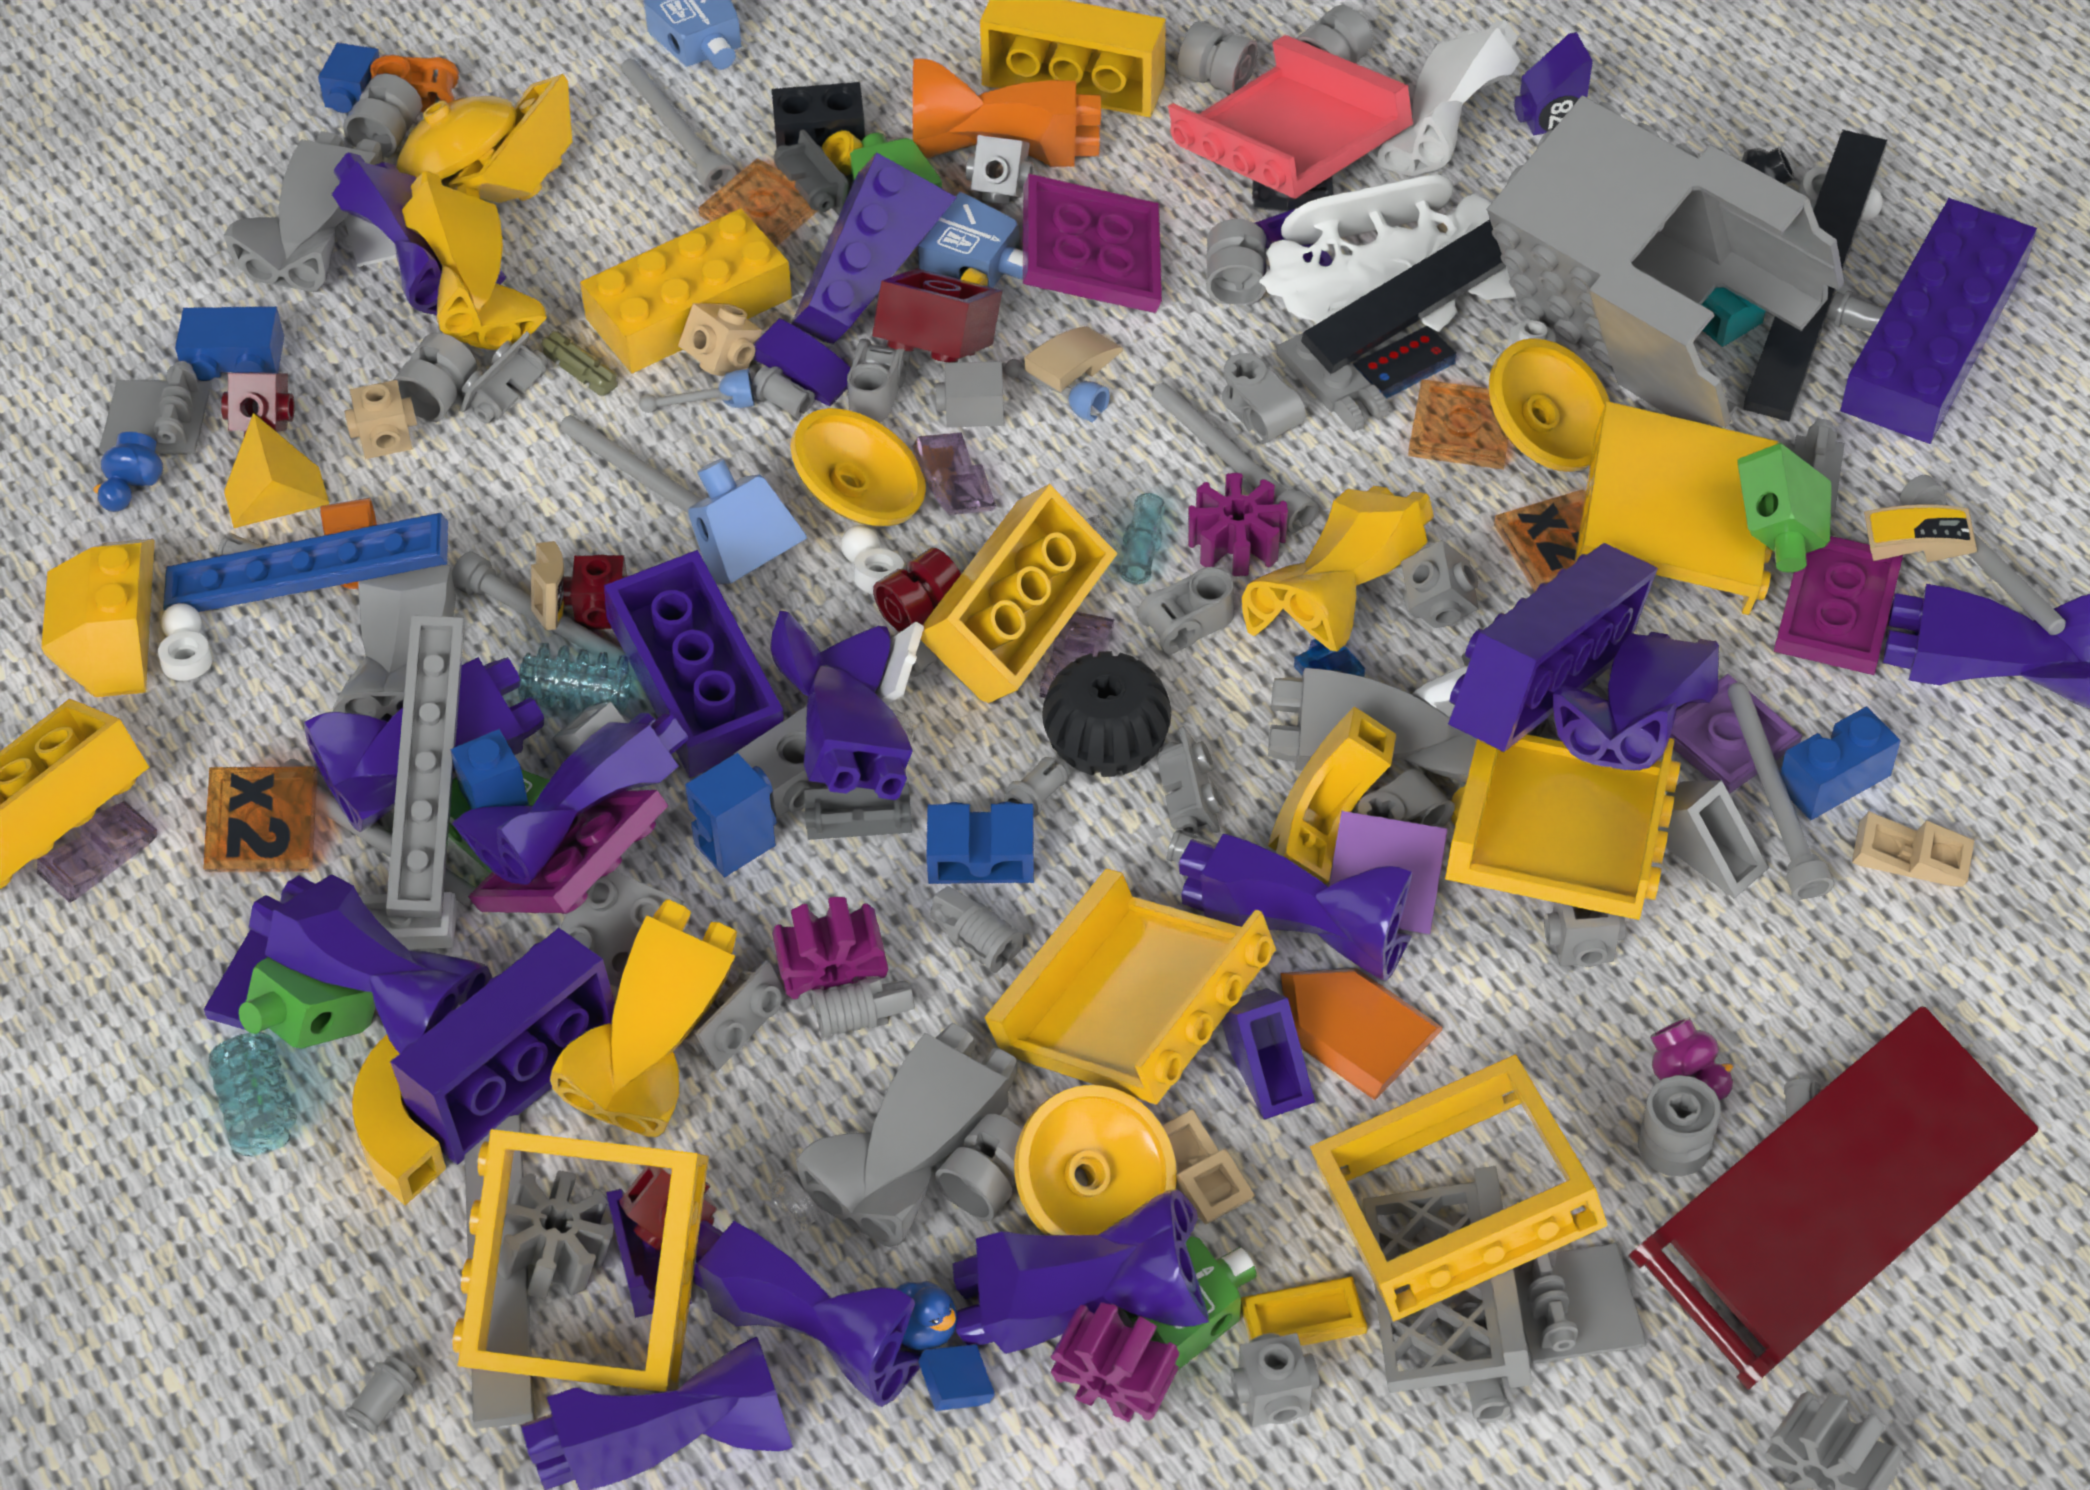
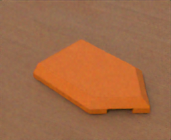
M1357 968L1281 973L1282 992L1288 998L1301 1049L1374 1100L1390 1086L1443 1030V1027Z

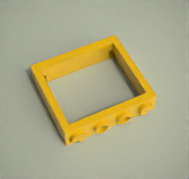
M1516 1054L1309 1146L1329 1195L1393 1322L1608 1226L1594 1184ZM1514 1091V1092L1509 1093V1094H1507V1095H1505V1096L1502 1097V1095H1504V1094H1506V1093H1508V1092ZM1521 1104L1566 1182L1387 1262L1347 1182ZM1581 1206L1584 1207V1211L1571 1215L1570 1211ZM1409 1284L1410 1289L1397 1295L1395 1294L1394 1290Z
M491 1129L489 1141L482 1143L478 1156V1174L484 1176L481 1200L474 1201L470 1212L469 1230L470 1234L476 1235L473 1258H468L465 1261L461 1275V1291L463 1294H467L464 1318H458L453 1333V1351L459 1353L457 1366L659 1392L678 1390L709 1156L692 1152ZM514 1150L672 1169L645 1370L486 1351Z

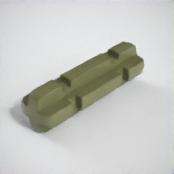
M553 331L549 337H544L541 343L544 347L543 354L553 362L560 360L559 366L583 384L589 382L588 388L600 396H605L617 387V375L613 370L604 364H600L601 362L576 343L570 342L571 340L561 332Z

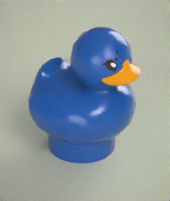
M122 432L118 434L116 446L111 447L103 454L101 470L108 480L96 485L93 491L97 494L100 505L107 511L118 512L129 506L132 498V491L129 485L152 486L159 481L163 474V462L158 454L155 453L157 442L152 437L138 432Z
M929 1281L906 1282L895 1288L913 1298L915 1303L901 1344L923 1351L938 1348L948 1342L954 1334L957 1324V1309L952 1298L937 1284Z

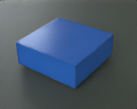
M977 1344L927 1349L923 1351L918 1360L935 1411L985 1405L990 1403L995 1395Z

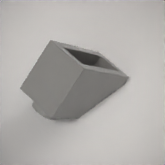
M1722 780L1684 781L1676 785L1675 793L1668 792L1666 794L1675 797L1669 827H1658V830L1668 832L1667 849L1732 898H1736L1769 869Z

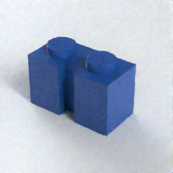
M277 306L183 308L175 346L178 360L189 363L193 367L197 380L200 381L221 378L222 372L278 373L285 336Z
M1867 706L1834 724L1831 739L1823 738L1817 733L1786 750L1780 774L1790 800L1810 821L1890 777L1901 740Z
M738 752L685 784L689 811L697 818L691 822L694 845L724 878L776 846L773 826L777 824V820L770 803V794L773 793L771 782L760 767L755 766L752 768Z
M959 802L928 804L926 850L928 884L1034 883L1033 804L1001 802L991 804V812H971L970 804Z

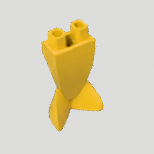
M423 171L411 185L413 197L403 207L402 213L406 227L425 238L443 267L438 290L436 318L440 330L460 342L488 350H498L507 340L514 344L526 331L531 335L547 319L545 308L535 298L496 283L500 273L503 250L501 221L496 205L480 199L479 192L476 189H470L466 185L451 189L442 185L440 175Z
M1373 486L1368 491L1346 489L1333 500L1328 520L1305 563L1285 566L1263 575L1247 585L1242 595V611L1247 632L1256 636L1284 609L1331 651H1339L1349 640L1353 629L1357 597L1356 586L1389 573L1398 567L1401 561L1416 554L1428 543L1424 526L1434 517L1428 494L1413 491L1407 497L1394 496L1387 487Z
M666 899L653 917L646 915L640 927L621 978L611 1024L608 1023L590 1029L570 1042L559 1055L552 1068L550 1077L552 1089L563 1101L600 1121L647 1137H659L664 1133L677 1104L679 1096V1067L673 1052L691 1033L714 1003L730 973L735 959V955H732L737 936L735 929L720 922H711L702 940L683 932L691 912L685 906L670 899Z

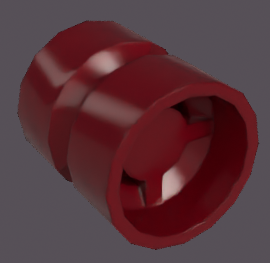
M930 548L909 561L906 565V570L896 569L874 584L873 595L876 605L883 618L899 633L915 622L923 625L960 577L961 572L943 551L938 548Z

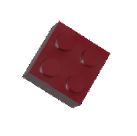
M918 268L881 281L872 336L888 340L887 346L896 350L915 351L916 347L931 351L930 357L934 360L957 363L960 358L973 356L977 351L993 345L1003 290Z

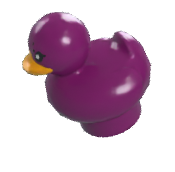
M1690 1017L1676 1021L1650 1036L1656 1048L1652 1059V1068L1660 1081L1676 1075L1691 1076L1696 1073L1695 1078L1705 1082L1716 1093L1718 1100H1722L1730 1094L1733 1087V1078L1730 1072L1734 1066L1729 1063L1718 1064L1715 1062L1719 1052L1717 1040L1706 1031L1696 1030Z

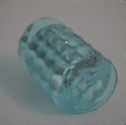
M543 642L536 655H531L528 652L522 660L519 670L521 682L518 688L521 702L530 697L534 700L537 698L538 704L544 708L552 707L556 702L557 706L563 711L572 710L576 704L577 710L581 713L588 706L611 701L620 714H625L631 689V672L629 671L627 655H620L615 667L612 668L609 665V655L607 652H600L595 665L590 664L588 649H580L574 662L570 660V649L568 646H561L556 658H551L550 645Z
M264 1032L237 1035L218 1044L209 1054L208 1070L213 1079L214 1091L218 1096V1106L223 1114V1123L228 1132V1141L232 1150L242 1156L254 1157L285 1147L291 1137L289 1129L296 1123L297 1119L296 1111L290 1105L292 1101L291 1094L285 1088L286 1077L283 1071L280 1070L282 1063L278 1054L275 1053L276 1043L271 1035Z

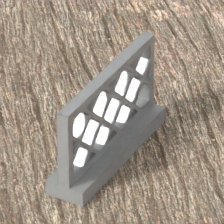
M1496 1166L1473 1169L1475 1182L1364 1198L1365 1219L1381 1250V1242L1387 1245L1382 1250L1387 1262L1394 1259L1399 1253L1405 1254L1418 1248L1409 1242L1424 1227L1431 1229L1441 1236H1445L1503 1210ZM1468 1204V1212L1454 1227L1435 1217L1444 1206ZM1402 1213L1412 1219L1395 1235L1379 1226L1377 1215ZM1510 1269L1465 1290L1483 1301L1469 1318L1448 1307L1461 1293L1459 1292L1424 1308L1425 1311L1410 1327L1398 1320L1393 1322L1374 1284L1389 1393L1507 1376L1509 1388L1533 1385L1514 1269ZM1409 1284L1394 1290L1395 1294L1397 1295L1410 1289ZM1438 1317L1458 1329L1443 1346L1422 1335ZM1485 1320L1487 1324V1330L1481 1327ZM1393 1334L1400 1337L1395 1343ZM1470 1337H1473L1490 1347L1492 1358L1465 1361L1455 1355V1353ZM1412 1345L1432 1356L1423 1368L1398 1371L1397 1361Z

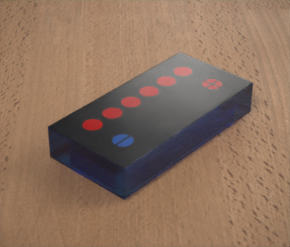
M1425 326L1354 362L1352 365L1371 385L1374 384L1379 389V392L1383 393V396L1386 397L1385 399L1455 364L1457 353L1434 330Z

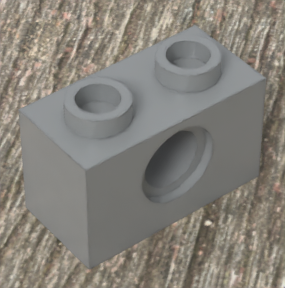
M807 706L737 751L752 768L755 766L760 767L769 778L773 788V793L770 794L771 809L776 819L789 810L797 812L805 807V789H817L827 786L826 783L809 781L804 768Z

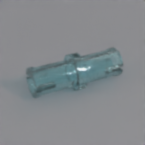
M1144 493L1137 496L1134 502L1135 507L1132 521L1127 525L1123 534V544L1126 548L1122 564L1120 565L1121 577L1131 584H1144L1149 581L1154 554L1159 551L1162 544L1163 534L1160 526L1165 512V502L1160 496L1153 493Z

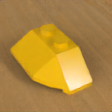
M564 74L531 84L516 105L513 106L517 115L514 124L507 134L486 154L458 171L448 183L449 187L455 189L457 186L466 185L470 189L478 190L480 199L496 203L519 198L520 201H525L535 196L542 189L543 185L541 182L546 175L561 165V156L572 143L568 80Z
M154 538L99 544L47 571L42 651L62 671L82 685L85 691L94 697L146 693Z

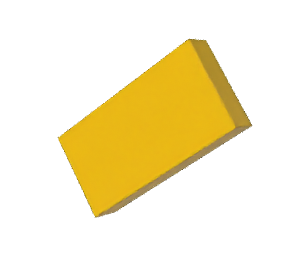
M1353 1276L1241 1297V1311L1250 1341L1264 1334L1285 1336L1297 1333L1300 1345L1304 1346L1366 1334L1367 1324Z

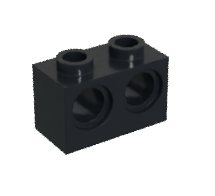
M860 82L771 89L777 148L781 145L792 146L798 144L800 130H805L821 148L831 135L839 131H848L861 142L865 138Z

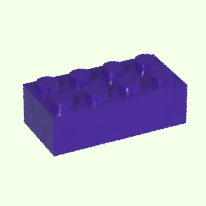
M698 550L604 585L606 618L656 715L659 718L663 714H672L689 738L687 742L676 750L689 778L708 771L783 722L784 710Z
M558 928L544 940L532 946L524 956L500 975L493 977L485 987L461 1006L449 1012L441 1022L417 1041L406 1046L397 1057L390 1061L409 1117L439 1142L442 1153L455 1164L461 1163L465 1159V1154L485 1138L491 1129H495L509 1116L519 1115L552 1088L550 1082L552 1068L561 1052L570 1042L590 1029L608 1023L611 1024L615 1001L603 959L564 930Z

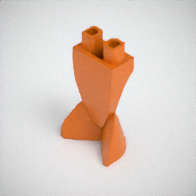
M913 59V141L926 159L976 145L978 135L1029 143L1028 156L1038 159L1050 167H1075V156H1099L1101 95L1076 94V81L1049 80L1018 83L977 96L966 83L943 65L929 59Z

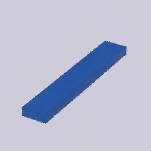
M436 513L167 566L163 610L165 611L171 605L184 603L191 605L198 612L445 565L447 564L448 520L442 513Z

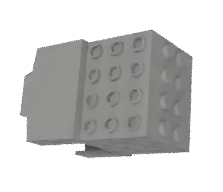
M1583 95L1558 125L1543 135L1537 150L1524 165L1518 166L1512 172L1507 185L1486 209L1493 227L1492 234L1497 240L1502 253L1500 256L1501 260L1506 265L1510 277L1509 284L1514 289L1518 300L1517 307L1524 316L1536 321L1543 319L1553 325L1556 333L1565 341L1571 344H1576L1579 341L1590 348L1598 360L1608 366H1612L1617 384L1665 414L1715 427L1726 428L1731 422L1730 417L1737 410V405L1728 401V397L1724 395L1721 380L1703 367L1693 344V341L1714 317L1712 311L1702 306L1707 296L1716 287H1725L1802 331L1828 299V286L1839 290L1844 284L1837 240L1819 228L1808 197L1711 144L1698 158L1687 146L1683 144L1674 146L1661 139L1658 133L1647 124L1638 123L1636 125L1623 118L1612 105L1606 102L1598 104Z

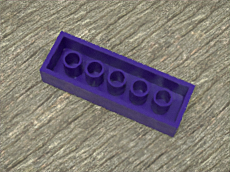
M1948 198L1851 369L1840 412L1931 444L2027 266L2037 228L1971 204Z
M1603 543L1589 554L1583 553L1576 563L1568 569L1562 568L1549 583H1541L1531 596L1519 599L1515 607L1506 614H1498L1493 623L1488 627L1477 629L1466 648L1465 657L1470 659L1466 673L1457 680L1450 695L1449 702L1454 704V708L1448 724L1503 752L1508 750L1554 713L1553 693L1559 687L1564 685L1583 690L1612 666L1613 660L1624 640L1630 633L1634 634L1658 568Z

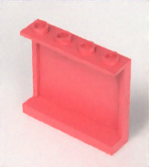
M1283 35L1272 42L1276 67L1201 113H1194L1174 103L1168 105L1171 135L1180 147L1294 199L1413 125L1408 85L1288 35Z

